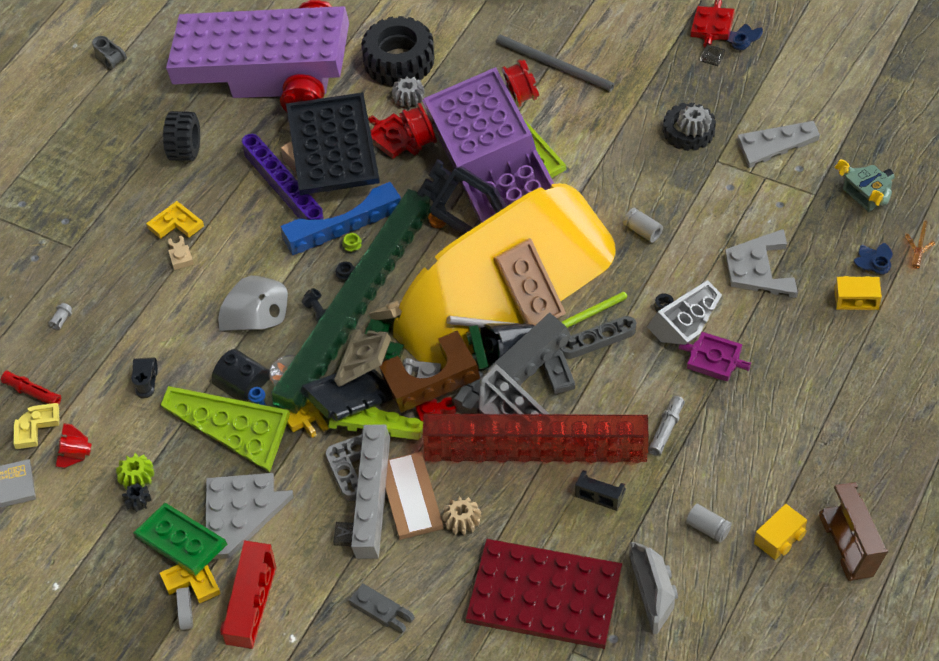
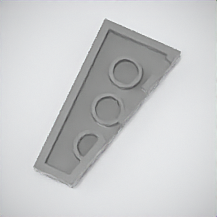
M814 121L739 134L737 140L747 165L751 168L757 162H766L771 160L772 156L786 154L789 149L794 147L798 149L818 141L820 134Z

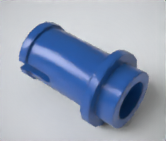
M253 387L248 393L249 400L252 403L266 406L264 400L265 391L260 387Z

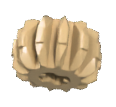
M459 496L458 501L450 499L449 505H445L442 517L447 530L453 529L455 535L461 531L465 536L467 530L473 533L475 527L479 526L481 510L478 509L476 502H471L469 497L462 500Z

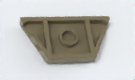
M359 329L354 330L335 377V382L338 386H342L382 365L391 340L387 332L368 331L367 334H362Z

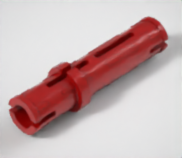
M8 370L4 371L1 376V383L15 388L19 393L28 394L47 404L58 403L59 405L61 402V395L32 383L25 376H17Z

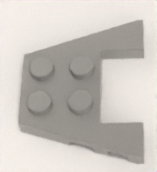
M779 230L725 249L731 287L753 291L762 289L770 291L771 294L778 295L780 292L789 294V297H797L798 292L795 278L772 279L767 250L786 249L787 242L784 230Z

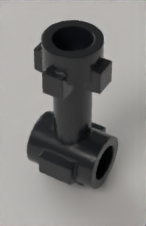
M312 288L304 294L302 303L305 307L314 309L316 312L315 316L317 317L316 321L322 326L327 325L332 320L330 311L322 308L318 301L322 295L317 289Z

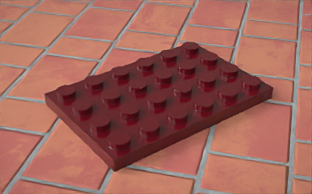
M486 539L466 615V623L605 649L622 571V563Z

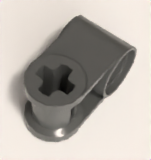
M97 36L93 39L92 45L95 57L108 69H114L116 64L127 59L124 50L107 37Z

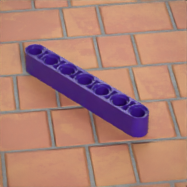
M256 134L245 135L242 138L245 157L299 219H324L322 208L310 194L300 195L298 181Z

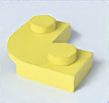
M58 403L29 407L28 412L23 414L19 420H15V449L38 446V428L59 426Z

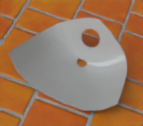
M251 275L242 278L229 292L220 307L218 317L219 331L265 329L282 323L287 307L288 292L286 287L279 281L262 276ZM261 294L265 295L263 300L259 299ZM272 304H276L279 307V315L277 317L270 315L269 308Z

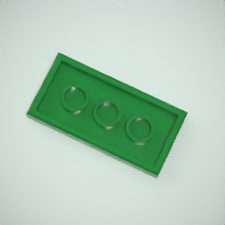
M164 503L133 532L135 538L195 576L228 545L224 538L167 503Z

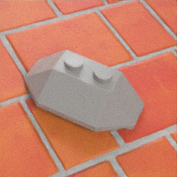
M496 363L480 379L478 408L509 437L542 438L556 424L557 421Z
M630 542L629 557L653 635L658 634L674 609L675 599H678L677 589L675 585H671V570L669 565H665L663 557L650 547Z

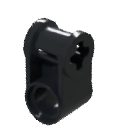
M156 357L134 358L131 379L135 385L136 395L140 398H148L155 391L158 373Z

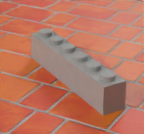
M364 425L351 545L356 559H379L390 435L386 425Z

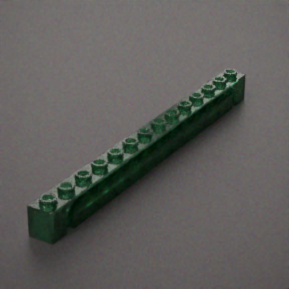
M410 189L406 191L271 392L273 406L289 410V412L297 414L300 408L305 406L307 398L300 392L302 385L316 381L326 374L328 365L332 360L336 359L338 350L342 345L346 344L351 330H355L359 318L366 313L370 301L376 298L378 289L385 284L386 278L390 272H393L397 260L403 257L405 248L408 244L412 243L414 234L417 230L421 229L424 219L431 213L430 197L425 195L422 198L417 195L416 191Z

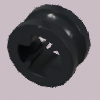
M666 293L659 294L655 298L656 312L674 302L673 297Z

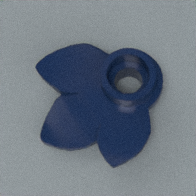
M744 24L737 32L730 31L729 39L726 41L731 43L736 50H745L751 42L761 37L763 29L760 27L752 30L748 24Z
M886 243L881 244L877 250L861 245L859 257L853 261L856 266L863 270H872L874 273L882 275L890 271V260L893 253Z

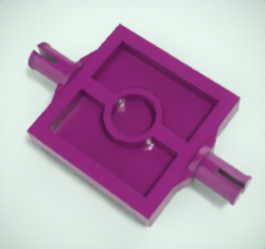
M701 332L699 339L694 344L679 345V349L691 353L687 369L727 382L736 367L747 371L751 367V362L739 359L743 344L705 332Z

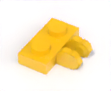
M308 399L287 409L290 412L287 425L292 432L304 427L311 438L316 437V430L310 424L315 420L321 430L324 432L328 430L327 423L322 417L324 415Z

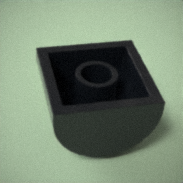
M231 349L215 365L212 373V384L236 400L248 402L249 391L253 387L262 388L273 375L268 368L238 349Z

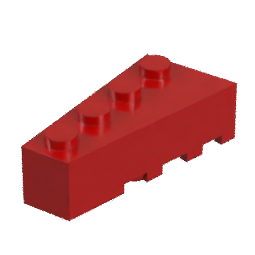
M244 540L231 598L227 605L226 619L222 622L220 630L225 645L249 649L254 647L277 569L271 544Z

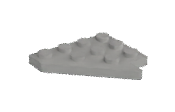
M273 473L207 478L206 528L224 538L228 544L212 560L226 559L234 555L243 546L244 540L248 541L294 498L293 490L274 492Z

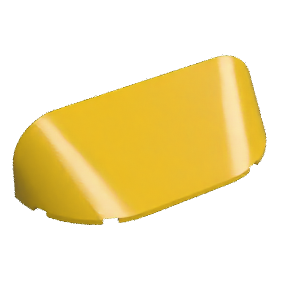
M559 183L551 184L548 190H544L541 187L537 188L450 243L435 256L437 262L429 270L423 268L399 305V309L402 312L400 318H396L394 321L393 337L400 344H403L404 348L419 362L441 363V369H443L447 361L441 352L438 338L458 330L471 355L474 353L473 345H469L466 334L469 332V326L447 324L448 316L524 324L494 257L531 238L560 301H562L609 268L616 252L614 239L585 198L574 187Z

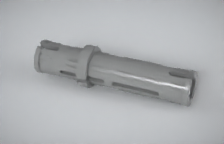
M673 396L667 410L663 412L662 421L648 448L649 453L652 455L661 456L674 425L680 419L679 414L685 404L683 398Z

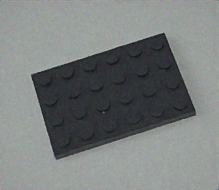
M363 92L286 104L300 195L380 184Z

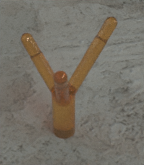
M927 221L923 222L918 247H916L909 234L905 235L914 251L912 268L914 269L920 268L922 254L935 244V241H931L922 248Z

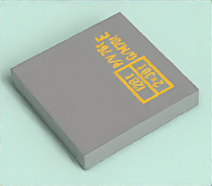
M30 459L0 466V508L36 499Z

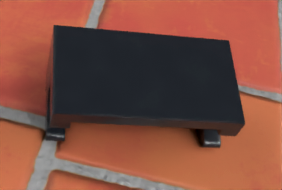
M583 470L575 484V497L618 511L626 493V484L621 483L619 487L588 477L586 475L587 471Z

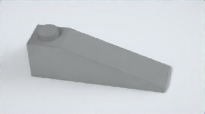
M707 280L659 310L647 325V328L661 342L686 345L699 336L722 294Z

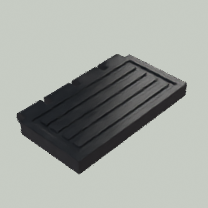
M375 369L342 386H338L335 382L337 375L335 373L302 385L300 391L326 418H332L334 421L393 400L383 377Z

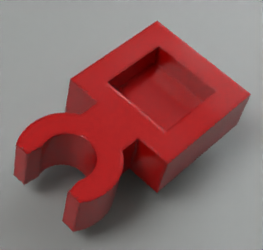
M446 397L439 403L434 398L415 406L419 420L427 422V424L441 421L443 414L453 415L456 413L455 406L447 407L452 404V397Z

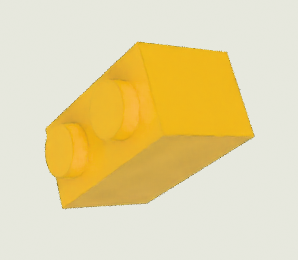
M844 276L836 278L834 289L836 310H879L882 298L880 277Z
M785 504L756 531L754 544L776 560L781 554L783 556L786 555L796 540L800 541L807 532V519Z

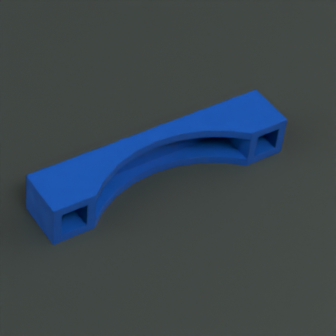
M388 182L373 188L361 204L345 214L322 220L297 219L280 226L282 238L292 256L302 253L312 247L402 211L401 197L392 183Z

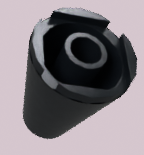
M484 324V327L480 328V334L487 363L493 365L528 333L534 325Z

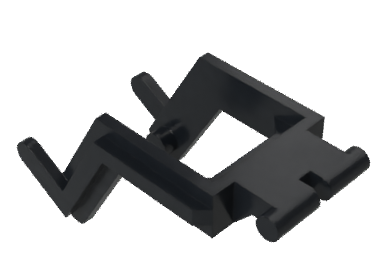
M438 159L428 174L434 181L426 178L417 192V195L424 198L427 195L433 201V205L430 208L432 215L463 235L472 230L473 227L448 212L445 206L459 182L465 181L484 193L495 213L507 207L495 187L462 166L456 167L451 173L442 167L444 163Z

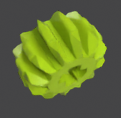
M135 453L131 458L126 455L125 461L119 460V467L116 468L117 480L126 490L127 486L130 487L136 483L142 486V488L145 486L144 484H151V478L154 477L155 472L152 462L147 460L144 454L139 457Z

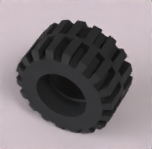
M168 112L163 126V146L169 160L194 161L200 148V124L195 112Z

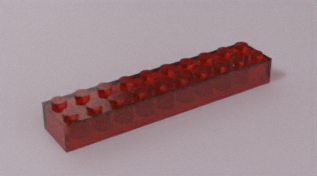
M424 414L422 433L425 461L647 462L649 440L648 415Z

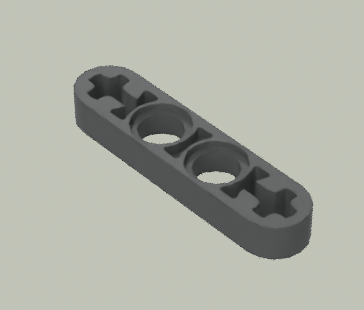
M624 316L574 334L568 343L560 348V351L563 352L566 359H572L632 337L636 333V320L630 316ZM604 331H611L613 335L605 337L602 333ZM591 338L594 342L592 344H585L583 340Z

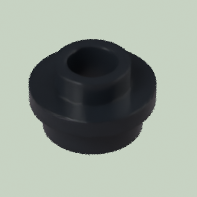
M341 262L335 270L336 277L342 281H349L355 277L356 268L350 262Z

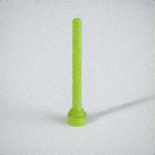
M621 292L561 322L567 328L626 300L627 294Z

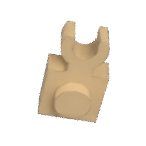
M179 236L180 241L178 243H173L171 238L168 240L170 246L168 251L174 270L194 265L189 246L185 245L182 236Z

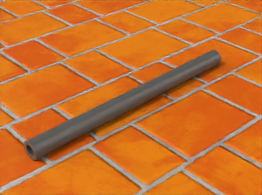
M499 34L496 39V43L607 91L611 92L614 88V83L506 36Z

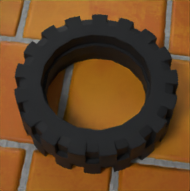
M681 103L679 106H673L664 116V138L668 139L670 145H675V148H684L686 151H689V149L699 150L700 147H706L707 143L710 144L712 142L716 128L715 116L713 113H710V109L703 108L708 110L709 115H711L710 129L703 136L696 135L694 138L693 135L686 136V134L679 132L673 125L677 122L680 111L685 110L686 106L693 107L695 103Z

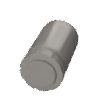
M636 208L630 209L623 220L625 226L650 242H655L663 230V226Z
M699 504L692 508L686 520L687 524L720 543L727 537L732 524Z

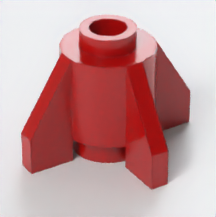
M63 423L62 435L67 436H61L59 440L58 453L63 454V456L57 455L56 467L65 468L83 461L85 455L90 456L92 443H89L88 437L73 424Z

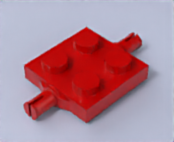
M715 0L714 7L697 6L691 29V37L705 39L704 48H707V45L708 49L711 48L713 40L729 39L735 9L721 8L722 0Z
M395 113L383 120H378L373 115L369 116V123L374 125L373 129L370 130L372 142L377 148L392 159L405 150H408L414 156L419 153V150H414L410 139L412 138L406 134L404 126L407 124L403 125L401 118Z

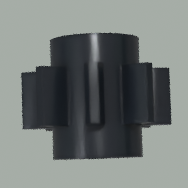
M138 483L130 487L127 486V492L122 494L126 508H132L135 512L144 508L147 509V502L152 501L148 487L144 486L142 488Z

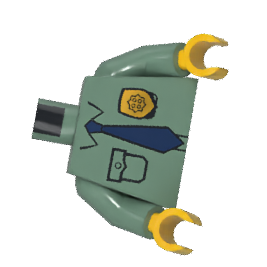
M842 159L838 161L834 168L839 170L841 176L845 175L843 190L863 208L870 212L876 206H886L892 194L891 180L895 178L891 169L881 172L875 165L852 168L846 161Z

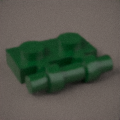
M469 326V332L466 334L469 345H473L474 353H472V357L478 366V370H485L489 367L479 326Z

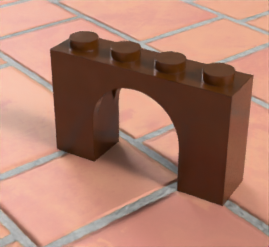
M458 330L438 338L441 352L447 363L441 372L432 377L417 378L411 376L404 368L399 356L384 361L379 366L383 380L400 412L412 409L415 406L480 379L478 366Z

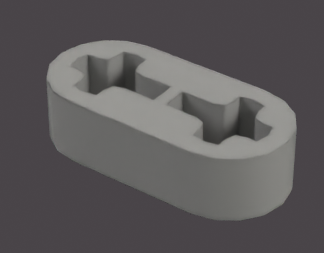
M189 587L177 589L180 629H192L193 615Z

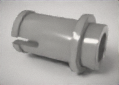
M61 303V305L56 307L57 311L48 322L50 327L55 324L53 326L55 330H60L67 317L72 315V308L66 303Z

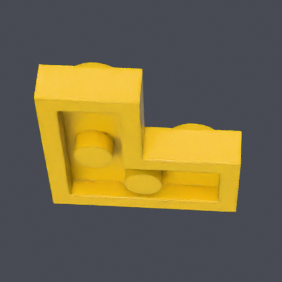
M178 201L146 223L147 228L160 239L174 228H177L190 238L204 227L203 221Z
M179 565L160 572L161 579L169 595L177 592V589L191 586L200 604L221 594L208 565L196 576Z

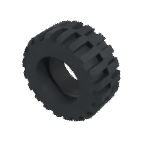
M392 16L388 17L387 20L381 19L377 24L370 26L362 38L364 68L372 79H377V82L381 84L386 83L387 86L393 87L394 82H398L399 78L405 79L406 76L409 79L415 77L416 80H422L424 76L428 75L430 69L433 68L435 56L432 33H430L427 26L418 20L415 21L414 18H404V16L393 18ZM394 49L409 50L405 53L400 54L387 53Z

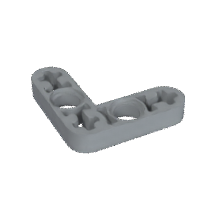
M363 434L333 444L326 450L327 462L343 498L347 501H356L358 477L351 462L361 458V450L355 452L351 448L357 444L362 446ZM337 453L340 457L336 458L333 454ZM342 469L350 471L347 476L338 475V472ZM347 483H351V486L353 490H355V492L351 493V491L348 490Z

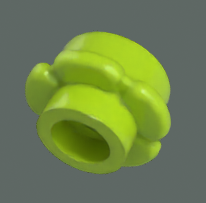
M349 233L344 236L342 246L345 247L346 251L354 252L361 248L362 240L356 233Z

